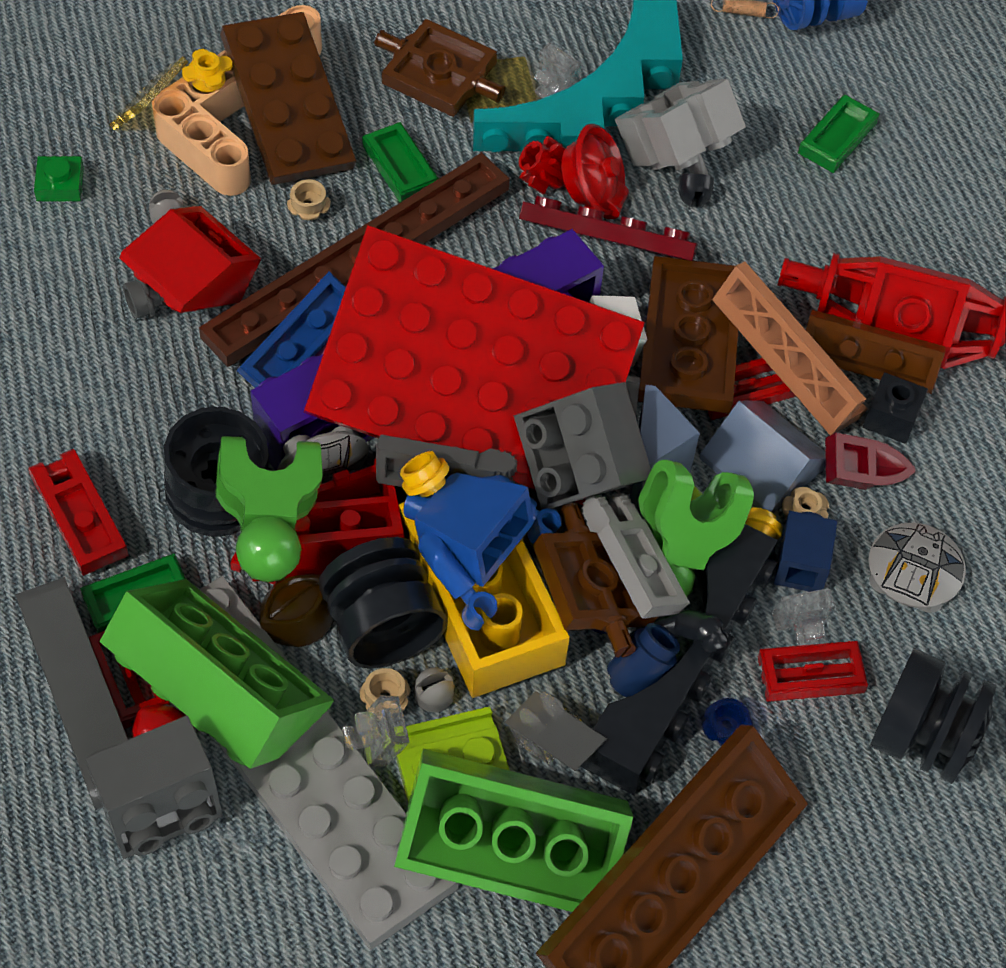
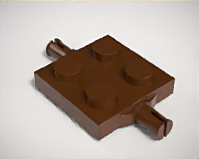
M425 19L414 33L403 39L389 34L383 29L380 30V33L375 38L374 44L376 47L394 54L393 59L381 72L382 84L449 116L454 117L466 101L477 93L496 103H499L505 94V86L485 78L497 63V51L428 19Z
M566 504L560 509V514L568 531L564 533H541L533 544L564 630H603L608 634L615 657H627L636 650L627 628L646 627L649 623H654L658 617L641 618L598 533L590 532L584 520L580 504Z

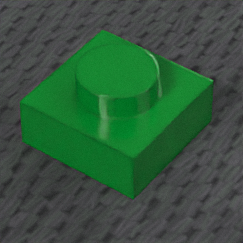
M38 156L34 184L36 201H81L84 174L82 156Z

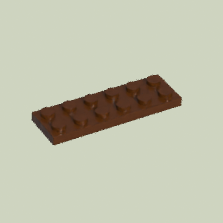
M740 725L539 948L536 955L546 968H668L808 805L754 726Z

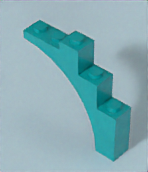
M632 0L627 31L614 52L593 73L571 87L532 102L509 107L474 109L473 151L522 152L525 146L532 141H539L543 144L546 136H550L566 148L578 139L581 130L587 124H597L603 129L604 126H617L615 118L640 104H644V89H669L678 84L683 56L677 0Z

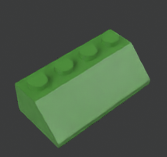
M187 579L126 591L99 641L115 654L114 657L120 665L135 671L151 685L152 691L158 697L173 703L184 714L188 715L193 727L209 734L226 748V752L232 760L247 766L249 769L279 759L331 707L334 701L332 697Z
M423 748L407 807L394 867L573 912L623 856L633 814L627 800Z

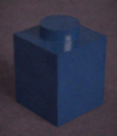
M789 510L781 535L777 559L779 564L775 571L773 584L822 594L831 569L838 520L823 518L821 515L813 512L799 513Z

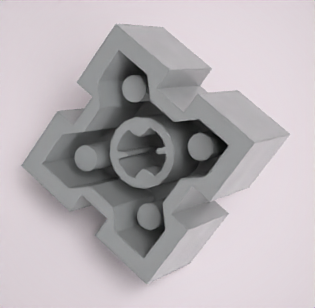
M728 79L708 80L701 85L699 81L680 82L656 95L655 99L651 102L640 104L615 118L633 166H651L652 170L661 169L666 166H674L676 170L688 167L690 174L709 175L701 155L702 152L706 151L705 147L709 151L720 149L733 141L731 137L733 134L746 128Z

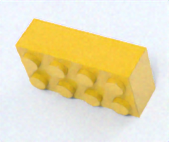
M404 503L399 504L404 539L411 540L416 546L421 557V563L428 572V583L436 590L448 617L447 629L443 635L472 698L565 666L570 637L567 630H564L559 614L522 539L484 587L474 584L473 589L476 592H488L497 600V612L493 618H489L481 608L474 607L476 612L482 616L484 624L480 630H472L462 620L461 615L466 605L461 597L454 599L425 561L418 549L419 539L415 521L405 517Z

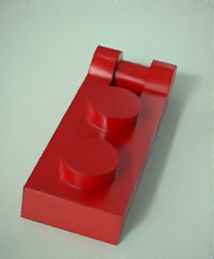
M71 449L59 454L60 460L46 466L40 462L29 467L28 471L38 493L42 496L77 566L84 576L129 556L122 536L76 451ZM66 477L70 478L69 480L54 485V482H57Z

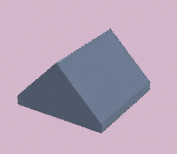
M646 385L638 427L650 468L652 469L660 460H672L682 463L691 473L700 432L656 386ZM646 481L630 486L629 499H631V504H634L640 516L638 499Z
M738 401L703 449L699 458L717 474L729 472L745 476L753 488V504L757 508L766 509L773 514L782 507L784 498L791 496L792 490L805 487L826 468L825 451L764 401Z

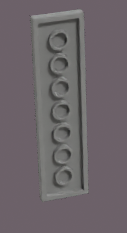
M223 575L199 589L289 662L267 632L261 628L260 623ZM327 711L279 759L252 769L232 760L228 756L226 748L217 742L370 951L458 890V883L394 867L406 813Z

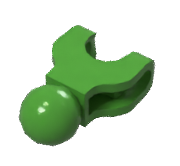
M232 436L221 437L217 464L216 498L221 506L228 513L236 517L240 523L241 533L238 536L235 547L241 569L252 579L267 583L280 581L290 574L300 561L301 544L294 528L296 521L306 516L316 504L318 488L322 481V456L319 442L298 441L296 443L297 451L293 463L285 469L269 471L259 468L249 459L246 439Z
M660 460L651 469L638 499L641 515L646 520L686 597H688L693 590L695 580L693 569L704 570L710 556L717 550L728 546L742 532L753 504L754 492L749 480L745 476L722 472L713 477L701 496L691 501L695 484L689 471L680 462Z

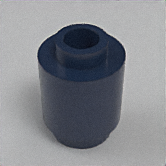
M649 623L645 628L637 629L631 636L632 642L636 647L635 652L624 658L614 656L607 665L610 683L622 696L630 697L656 683L676 664V654L680 651L679 642L671 632L661 625Z

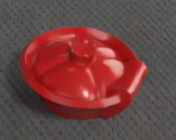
M587 124L581 130L578 139L568 145L563 152L561 163L563 181L569 195L576 203L584 205L586 208L605 212L603 218L616 219L619 217L623 204L629 194V189L625 186L623 160L611 135L597 124Z

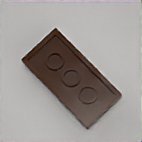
M304 12L223 25L220 36L226 54L232 60V71L271 185L353 169L356 158Z
M654 256L645 327L647 341L643 347L637 402H643L645 386L652 385L656 386L675 407L722 413L731 412L734 397L738 329L712 299L735 268L734 265Z

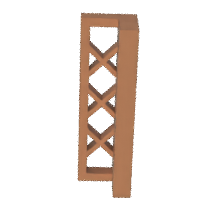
M745 261L736 265L712 299L714 303L829 435L837 433L859 420L868 410L863 404L866 400L864 395Z

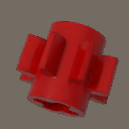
M546 136L543 144L539 141H532L527 144L519 157V167L523 170L519 178L541 194H545L548 186L552 189L561 188L564 185L561 163L565 147L550 136Z

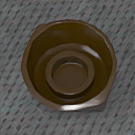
M321 574L288 577L275 583L267 592L261 603L259 618L261 628L267 632L273 642L288 647H302L320 640L329 631L334 618L330 616L327 609L328 603L323 599L319 590V577Z

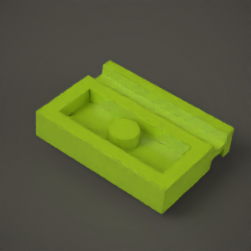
M490 706L390 730V739L396 754V761L408 803L423 748L510 770L497 727H495Z

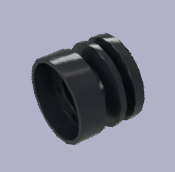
M225 407L200 408L184 415L169 430L164 444L166 506L174 519L191 532L209 537L231 535L240 531V523L236 517L228 513L216 498L215 483L221 437L232 436L246 439L249 459L259 468L268 470L269 453L267 438L259 425L242 412Z
M387 537L359 544L335 558L326 566L319 577V590L323 599L328 603L327 609L330 616L337 621V633L348 660L356 667L367 669L380 668L406 661L425 651L438 641L447 629L448 617L436 590L428 583V572L421 563L420 554L411 540L401 537Z
M913 648L869 746L901 761L912 745L917 742L925 746L920 770L928 773L937 754L941 753L947 756L939 779L952 784L969 761H972L980 746L992 717V702L997 685L984 679L972 700L964 696L972 673L964 671L952 688L948 689L941 686L945 661Z

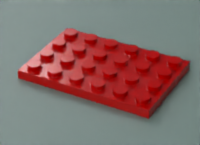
M367 225L303 413L379 438L380 435L407 438L415 441L479 451V454L488 449L500 450V452L506 451V453H511L512 456H515V460H517V472H515L514 476H511L515 484L526 486L528 490L536 492L514 415L592 387L626 383L645 322ZM586 499L573 502V504L579 503L582 508L584 506L583 502H585Z

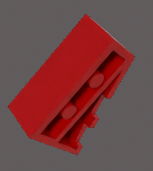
M376 459L372 466L351 474L347 469L333 474L332 481L320 485L316 504L306 516L296 521L294 530L297 532L302 552L298 565L285 578L295 575L322 574L326 566L335 558L359 544L378 538H404L395 486L381 484L376 481Z

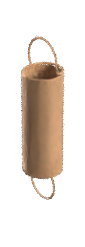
M724 0L723 10H721L726 13L774 18L766 17V7L770 3L763 1Z

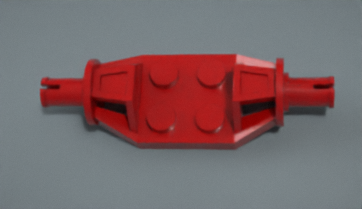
M833 252L830 265L825 264L824 269L792 261L789 258L784 259L777 286H785L817 295L816 299L820 300L817 311L945 346V355L940 367L942 369L984 357L995 359L999 348L1003 347L1004 343L1006 344V296L1001 299L971 279L881 256L839 258L840 254ZM829 294L857 304L856 314L829 299ZM962 331L990 335L989 340L959 341Z

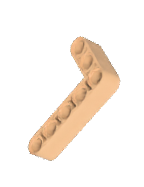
M297 5L278 15L304 12L318 54H321V18L316 9L307 5ZM222 51L217 56H227L226 51ZM232 69L225 72L226 81L223 87L213 92L199 91L192 85V82H188L182 77L160 91L153 98L152 108L158 140L217 192L228 196L239 195L245 192L251 183L248 148L239 137L221 123V121L244 107Z

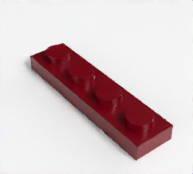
M536 196L534 204L524 201L522 203L519 219L565 231L573 229L577 234L690 261L695 259L698 244L689 242L691 234L689 232L665 227L663 235L646 231L647 222L622 216L619 225L603 221L605 212L579 206L577 214L560 210L562 202Z

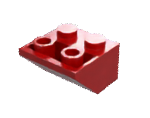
M202 206L170 209L122 250L119 257L121 261L133 270L134 276L138 280L153 288L164 298V302L168 307L179 313L239 303L262 259Z

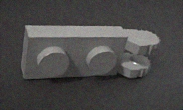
M624 493L612 494V496H608V500H605V497H602V495L585 498L586 501L583 502L584 506L582 507L584 520H587L586 524L590 532L598 533L641 618L680 613L690 602L645 519H641L634 504H631V499L628 498V495H624Z

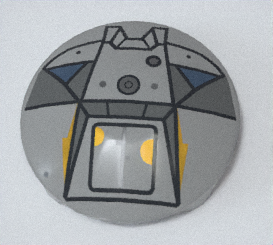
M338 426L332 432L320 434L312 438L307 435H298L289 439L284 444L285 457L280 462L277 470L285 469L293 463L297 451L296 443L298 441L319 442L322 456L321 484L332 481L333 474L346 469L350 474L358 471L368 457L369 448L367 442L359 435L358 431L343 426Z
M901 523L891 526L877 536L869 552L868 564L871 573L869 581L872 588L878 593L886 594L889 598L900 604L920 608L924 612L932 613L939 611L945 603L958 594L965 580L966 566L960 549L949 536L929 525Z

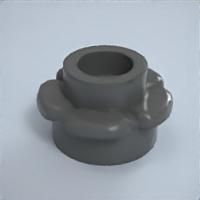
M135 276L134 281L123 284L124 296L133 317L137 319L148 315L149 318H153L155 307L161 305L159 294Z

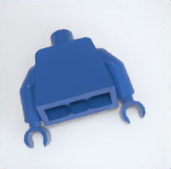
M455 473L450 475L446 479L444 486L433 495L428 497L408 495L404 503L405 517L415 521L419 539L418 549L421 555L454 599L461 597L466 605L462 610L461 616L464 624L472 630H480L484 624L482 616L476 612L474 607L481 608L489 618H493L497 612V600L488 592H476L473 589L474 584L484 587L526 533L530 542L534 544L541 533H556L561 526V517L557 511L547 508L541 511L537 510V502L529 496L528 487L515 484L503 475L477 477Z

